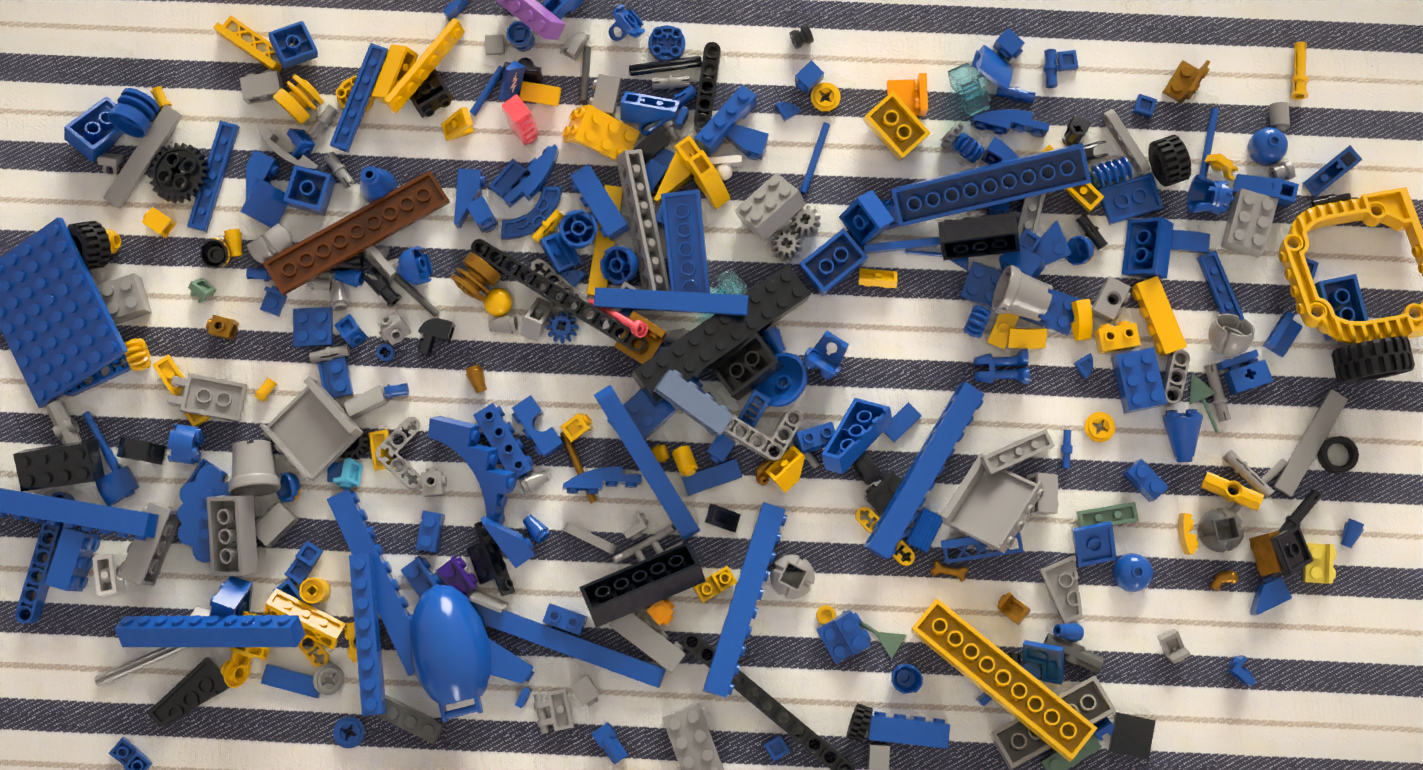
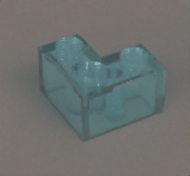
M967 62L947 71L950 85L959 94L962 110L969 117L990 109L989 101L991 98L985 87L987 85L986 78L975 67H972Z
M733 270L729 272L724 271L718 277V285L714 289L713 287L710 288V293L744 295L747 293V285Z

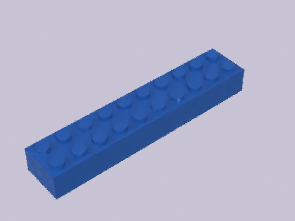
M1079 143L894 187L891 191L899 226L902 227L1091 183V176L1084 144Z

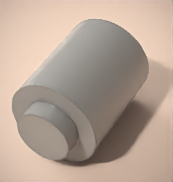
M1276 102L1270 104V127L1279 129L1281 132L1285 131L1290 126L1289 103Z

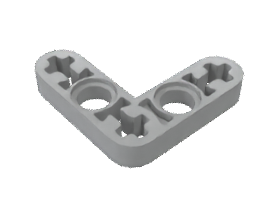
M415 417L405 419L378 446L375 452L377 460L409 489L418 487V478L421 476L398 452L420 429V422ZM414 421L416 423V430L410 429L407 432L410 436L407 438L405 433L400 431V428L404 431L408 427L407 422L412 423ZM399 434L403 437L401 445L393 443L392 438L394 435ZM388 449V456L392 458L395 455L397 458L393 459L390 465H388L386 462L389 459L385 456L381 458L379 450ZM397 461L402 462L404 465V469L401 472H396L393 469V464ZM407 468L410 470L407 473L411 477L415 475L417 477L415 480L417 482L416 485L414 483L408 484L409 478L406 475L404 478L400 477L406 472Z

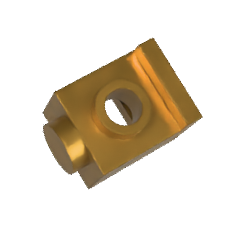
M213 315L212 319H208L206 323L208 334L234 341L239 322Z

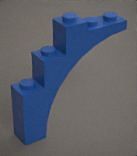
M443 416L430 418L428 437L444 443L465 460L479 482L484 497L486 517L503 525L505 521L504 508L507 503L506 494L514 491L516 472L496 468L498 449L478 444L480 425Z

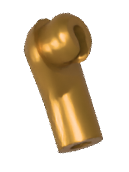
M765 460L756 468V481L758 484H768V474L765 470L774 461Z
M1232 570L1217 573L1209 587L1218 592L1223 583L1235 584L1238 582L1239 577Z

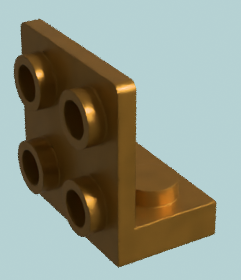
M1182 60L1162 93L1180 104L1185 99L1189 100L1201 84L1199 83L1209 72L1208 65L1210 61L1206 60L1200 69H1197Z
M633 311L629 319L632 321L640 320L648 326V332L644 336L649 343L648 350L643 354H637L616 342L615 348L643 364L655 355L666 338L667 333ZM624 330L619 339L626 336V330ZM637 340L634 347L640 348L642 340Z

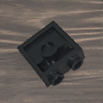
M434 69L410 97V100L421 118H424L425 116L431 117L435 110L440 107H448L454 98L437 70Z

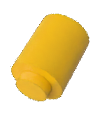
M686 445L675 449L672 455L680 475L688 477L695 474L698 466L690 446Z

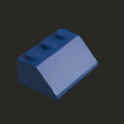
M1163 217L1128 219L1122 275L1146 279L1158 276L1159 279H1166L1174 223Z

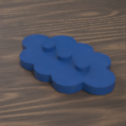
M209 465L204 466L197 472L196 481L188 482L180 489L179 495L183 504L177 511V517L182 523L178 529L179 540L185 545L193 546L194 557L204 563L211 562L207 497L232 495L228 492V483L223 482L220 469Z

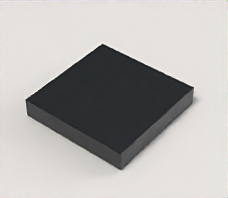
M1293 525L1270 538L1284 576L1290 575L1313 562L1299 525Z
M1115 712L1113 721L1115 729L1112 730L1113 734L1110 737L1108 751L1149 760L1156 721Z

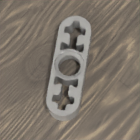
M566 522L563 531L612 555L617 548L616 545L569 522Z

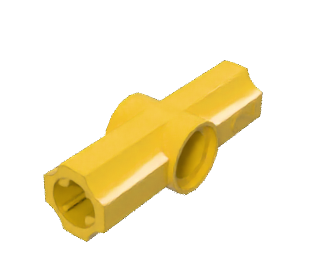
M1207 472L1201 485L1202 489L1223 497L1227 502H1236L1255 511H1258L1264 497L1263 494L1242 486L1238 481H1229L1210 472ZM1228 488L1235 489L1237 495H1231L1228 492Z

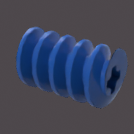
M1121 157L1119 160L1114 159L1112 162L1106 161L1105 164L1099 163L1098 166L1092 165L1090 168L1091 184L1096 189L1097 183L1104 187L1105 181L1108 185H1111L1112 179H1114L1115 183H1119V177H1121L1122 181H1126V175L1130 179L1133 176L1132 167L1126 157Z

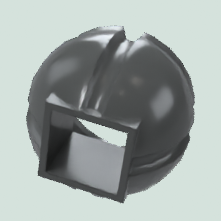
M1218 508L1217 510H1210L1202 516L1198 524V532L1201 533L1199 539L1204 546L1214 552L1232 551L1239 546L1244 537V529L1241 527L1243 522L1236 513L1229 509ZM1228 519L1233 538L1219 540L1215 521Z

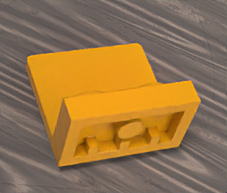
M919 73L917 79L887 81V96L894 91L915 116H926L928 111L927 73Z

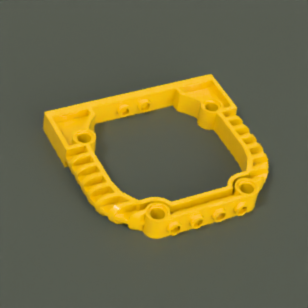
M1407 187L1363 194L1359 199L1317 205L1305 210L1294 220L1288 235L1279 247V261L1283 263L1286 280H1289L1291 286L1290 293L1295 298L1297 313L1301 315L1302 321L1306 326L1310 328L1317 327L1323 334L1331 336L1338 342L1350 345L1395 336H1404L1408 339L1423 336V300L1420 305L1417 303L1409 304L1400 315L1369 321H1348L1337 317L1331 304L1318 296L1304 256L1309 248L1307 234L1313 230L1354 221H1363L1369 227H1375L1381 223L1396 231L1405 230L1411 245V253L1416 258L1418 271L1423 277V229Z

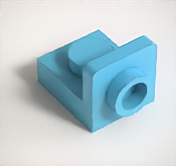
M352 458L344 459L341 477L333 478V483L339 485V488L344 490L360 486L363 464Z

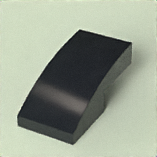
M658 127L633 150L642 149L646 165L651 158L654 159L657 153L671 144V141L661 128Z

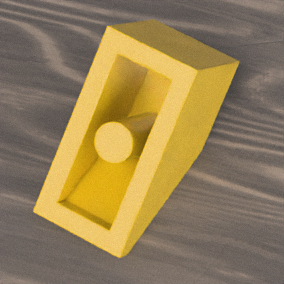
M792 445L765 472L786 493L800 480L805 456Z

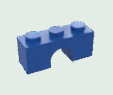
M531 395L512 407L514 411L512 414L513 418L518 424L520 422L523 424L525 429L522 431L528 440L530 438L533 439L535 442L533 448L538 455L543 454L546 458L564 445L553 427L543 432L535 429V420L543 412Z

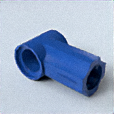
M609 722L591 733L597 744L604 749L614 765L628 756Z

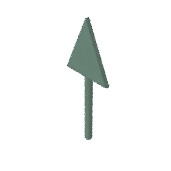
M1192 373L1189 405L1202 400L1214 431L1218 433L1219 430L1205 399L1217 393Z

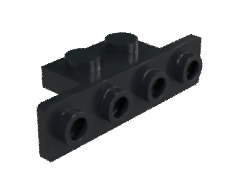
M482 521L475 523L474 526L480 542L467 548L479 584L482 585L495 579L501 596L514 593L513 582L510 579L498 544L483 526Z

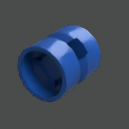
M522 21L513 22L507 28V38L516 50L525 52L533 47L535 42L534 34Z

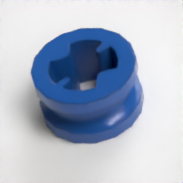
M381 344L377 348V356L382 361L389 362L394 359L395 350L391 345ZM387 348L388 351H391L390 355L387 354L388 357L386 358L384 355L381 354L382 351L384 352L383 349Z

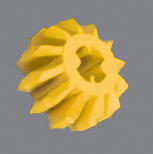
M135 338L125 342L128 350L125 355L130 368L133 371H142L151 366V357L145 341L142 338Z

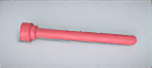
M589 299V304L594 306V299ZM597 308L629 327L631 333L639 338L644 337L648 332L647 324L640 320L632 321L611 308Z

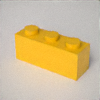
M391 45L371 96L386 104L384 99L415 64L418 54L407 46Z

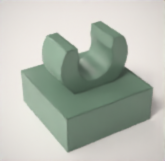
M203 278L190 282L188 286L191 290V297L199 296L198 303L214 295L217 290Z

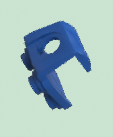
M827 330L815 347H810L805 352L803 364L812 370L814 367H818L821 371L820 375L830 380L831 377L837 376L842 368L840 364L849 343ZM833 342L837 345V351L828 355L827 344Z

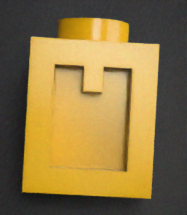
M577 413L561 425L560 428L570 442H574L584 433L593 429L591 425L593 422L587 414Z

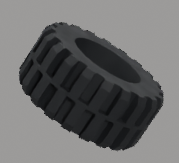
M1404 336L1387 337L1351 344L1334 350L1331 355L1336 380L1341 384L1365 382L1412 371L1415 366L1410 340Z

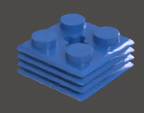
M303 21L268 33L269 41L283 69L318 57V50Z

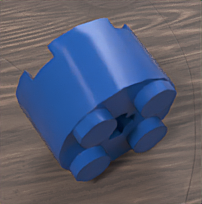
M174 424L176 429L170 431L167 449H171V456H168V461L192 465L200 463L202 453L199 452L200 444L203 445L205 442V433H202L200 427Z

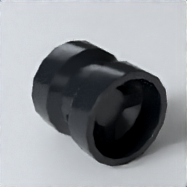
M808 25L802 26L800 31L793 30L789 32L795 49L801 48L805 43L810 44L814 42Z

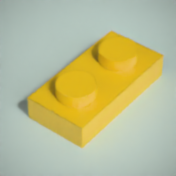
M859 268V285L897 288V271Z

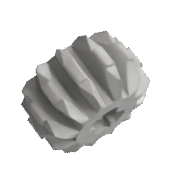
M807 205L806 210L802 208L789 220L793 222L789 223V227H795L793 233L795 234L800 231V237H803L804 233H806L807 237L811 236V232L816 234V227L821 225L818 222L821 216L815 215L817 210L813 209L810 211V206ZM802 218H806V221L808 220V224H804V222L801 223Z
M782 229L781 235L775 233L774 237L776 239H771V244L774 245L771 247V251H776L774 254L776 258L782 255L781 261H784L785 257L792 261V255L797 258L799 256L797 251H802V247L799 246L802 244V239H797L798 233L792 236L791 229L788 230V234ZM784 242L790 245L789 248L786 249V246H783Z

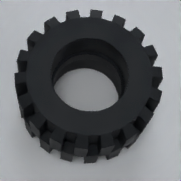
M1173 134L1149 144L1148 156L1154 176L1162 186L1167 187L1190 178V156L1185 144L1177 135Z
M87 221L67 226L88 270L105 267L108 261H110L111 243L102 224L97 221Z

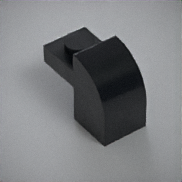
M433 318L424 322L418 330L424 336V338H421L418 346L420 353L430 357L436 339L450 343L456 325L452 321L441 318Z
M121 438L116 457L162 465L166 446L141 440Z

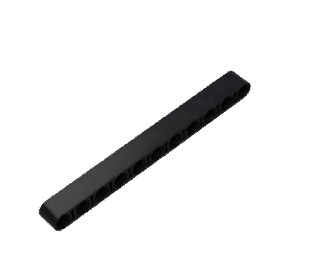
M477 239L471 244L472 253L479 256L485 262L631 351L643 354L648 350L649 343L644 337L639 338L633 335L629 327L488 242ZM485 246L484 251L479 253V248ZM497 255H500V260L498 262H494V258ZM516 264L515 270L509 272L510 266ZM531 273V279L525 281V276ZM543 283H547L546 289L540 291V286ZM559 292H562V298L560 300H556V295ZM574 302H578V307L572 310L571 305ZM590 311H594V317L587 319V314ZM610 321V326L607 329H603V323ZM626 330V336L619 339L620 331ZM637 340H642L640 348L634 347Z
M696 633L687 634L683 639L684 647L710 668L713 657L710 660L703 659L702 651L710 649L714 656L715 649ZM689 636L697 638L698 644L696 647L692 648L687 645V638ZM739 670L738 674L742 675L743 683L741 685L734 684V689L829 769L840 770L842 765L848 764L850 770H855L849 760ZM750 687L758 689L757 697L750 698L747 695ZM765 700L773 701L774 707L772 710L766 711L763 709V702ZM783 712L789 715L788 722L784 724L778 721L779 714ZM798 725L804 727V733L801 736H796L793 733L794 728ZM813 738L818 739L820 742L819 747L816 749L809 747V741ZM828 751H832L835 754V758L831 762H827L824 759V755Z

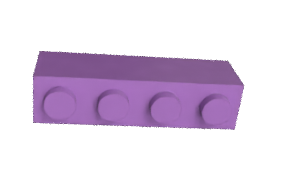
M495 0L543 39L558 40L566 25L536 0Z

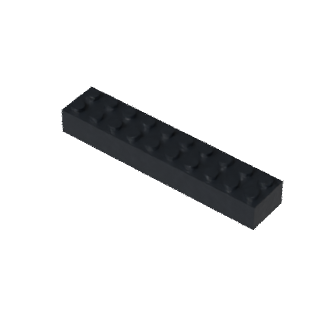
M788 264L744 294L749 296L747 316L715 314L633 370L632 377L654 407L665 400L653 390L668 370L678 371L683 375L682 379L689 383V381L694 380L710 369L711 366L754 333L760 334L808 300L811 295Z

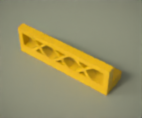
M230 15L223 25L217 22L213 27L220 36L268 69L279 73L283 68L280 62L278 64L272 60V55L276 53L271 51V48L273 49L271 43ZM232 22L238 25V32H232L228 29ZM251 34L253 42H246L243 40L242 35ZM266 44L268 52L262 53L257 49V45Z
M275 589L265 604L264 615H298L305 636L332 650L337 646L338 638L346 626V623L278 589Z

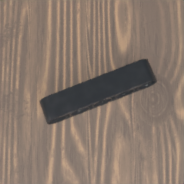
M709 42L704 47L694 115V130L697 134L703 128L697 124L700 121L708 123L713 115L721 58V49L716 42ZM714 50L717 52V54L711 56L708 54V52ZM708 68H712L715 70L713 73L710 74L705 72V70ZM704 86L712 87L710 91H704L702 88ZM706 103L710 107L708 109H702L700 108V105Z

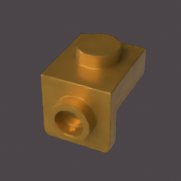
M1010 592L1003 595L998 601L997 608L1018 626L1031 611L1029 607L1016 599Z

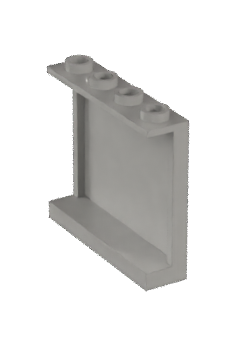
M308 376L303 381L307 386L268 425L261 423L260 427L264 430L262 432L267 439L273 440L275 449L280 453H284L286 455L285 460L291 466H295L298 469L297 474L303 480L308 479L314 482L364 432L317 380Z
M980 453L940 516L943 524L1005 553L1008 548L1012 547L1015 540L1014 537L1018 532L1022 531L1026 518L1032 515L1036 502L1042 499L1045 490L1041 480L1036 484L1006 469L988 476L980 460L985 455Z

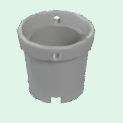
M1008 265L996 285L992 299V311L998 314L1009 313L1040 321L1039 314H1046L1052 299V294L1048 293V288L1053 290V287L1021 272L1020 268L1014 265Z
M246 440L232 445V477L228 483V492L230 494L263 496L280 490L281 478L276 475L270 441L253 440L254 443L247 444Z

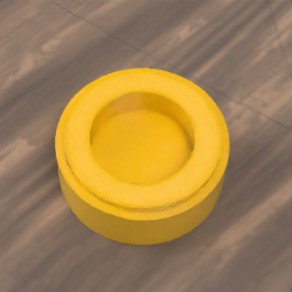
M822 606L817 610L816 618L820 624L824 625L836 618V612L830 606Z

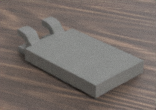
M188 373L187 379L173 376L172 386L182 388L181 396L169 394L168 405L181 406L180 412L240 422L247 384Z

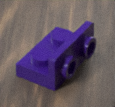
M452 556L448 562L436 570L448 586L455 587L466 596L479 588L476 584L478 582L477 578L472 572L470 574L465 569L467 565L461 557Z

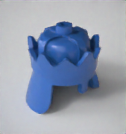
M1196 175L1190 184L1187 196V209L1189 213L1208 211L1209 213L1221 215V212H1226L1229 204H1232L1234 200L1232 189L1227 187L1229 182L1211 181L1204 176Z

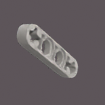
M1113 109L1103 113L1102 119L1135 171L1139 175L1150 170L1148 161L1117 113Z
M537 259L532 262V270H537L536 265H544L543 269L548 273L545 276L547 279L556 276L559 279L557 285L564 289L572 290V294L578 295L580 299L589 303L561 275L556 274L555 270L544 260ZM538 271V272H537V273L541 274L542 276H544V274H543L541 271ZM562 292L556 295L559 299L562 298ZM575 302L571 305L572 310L578 307Z

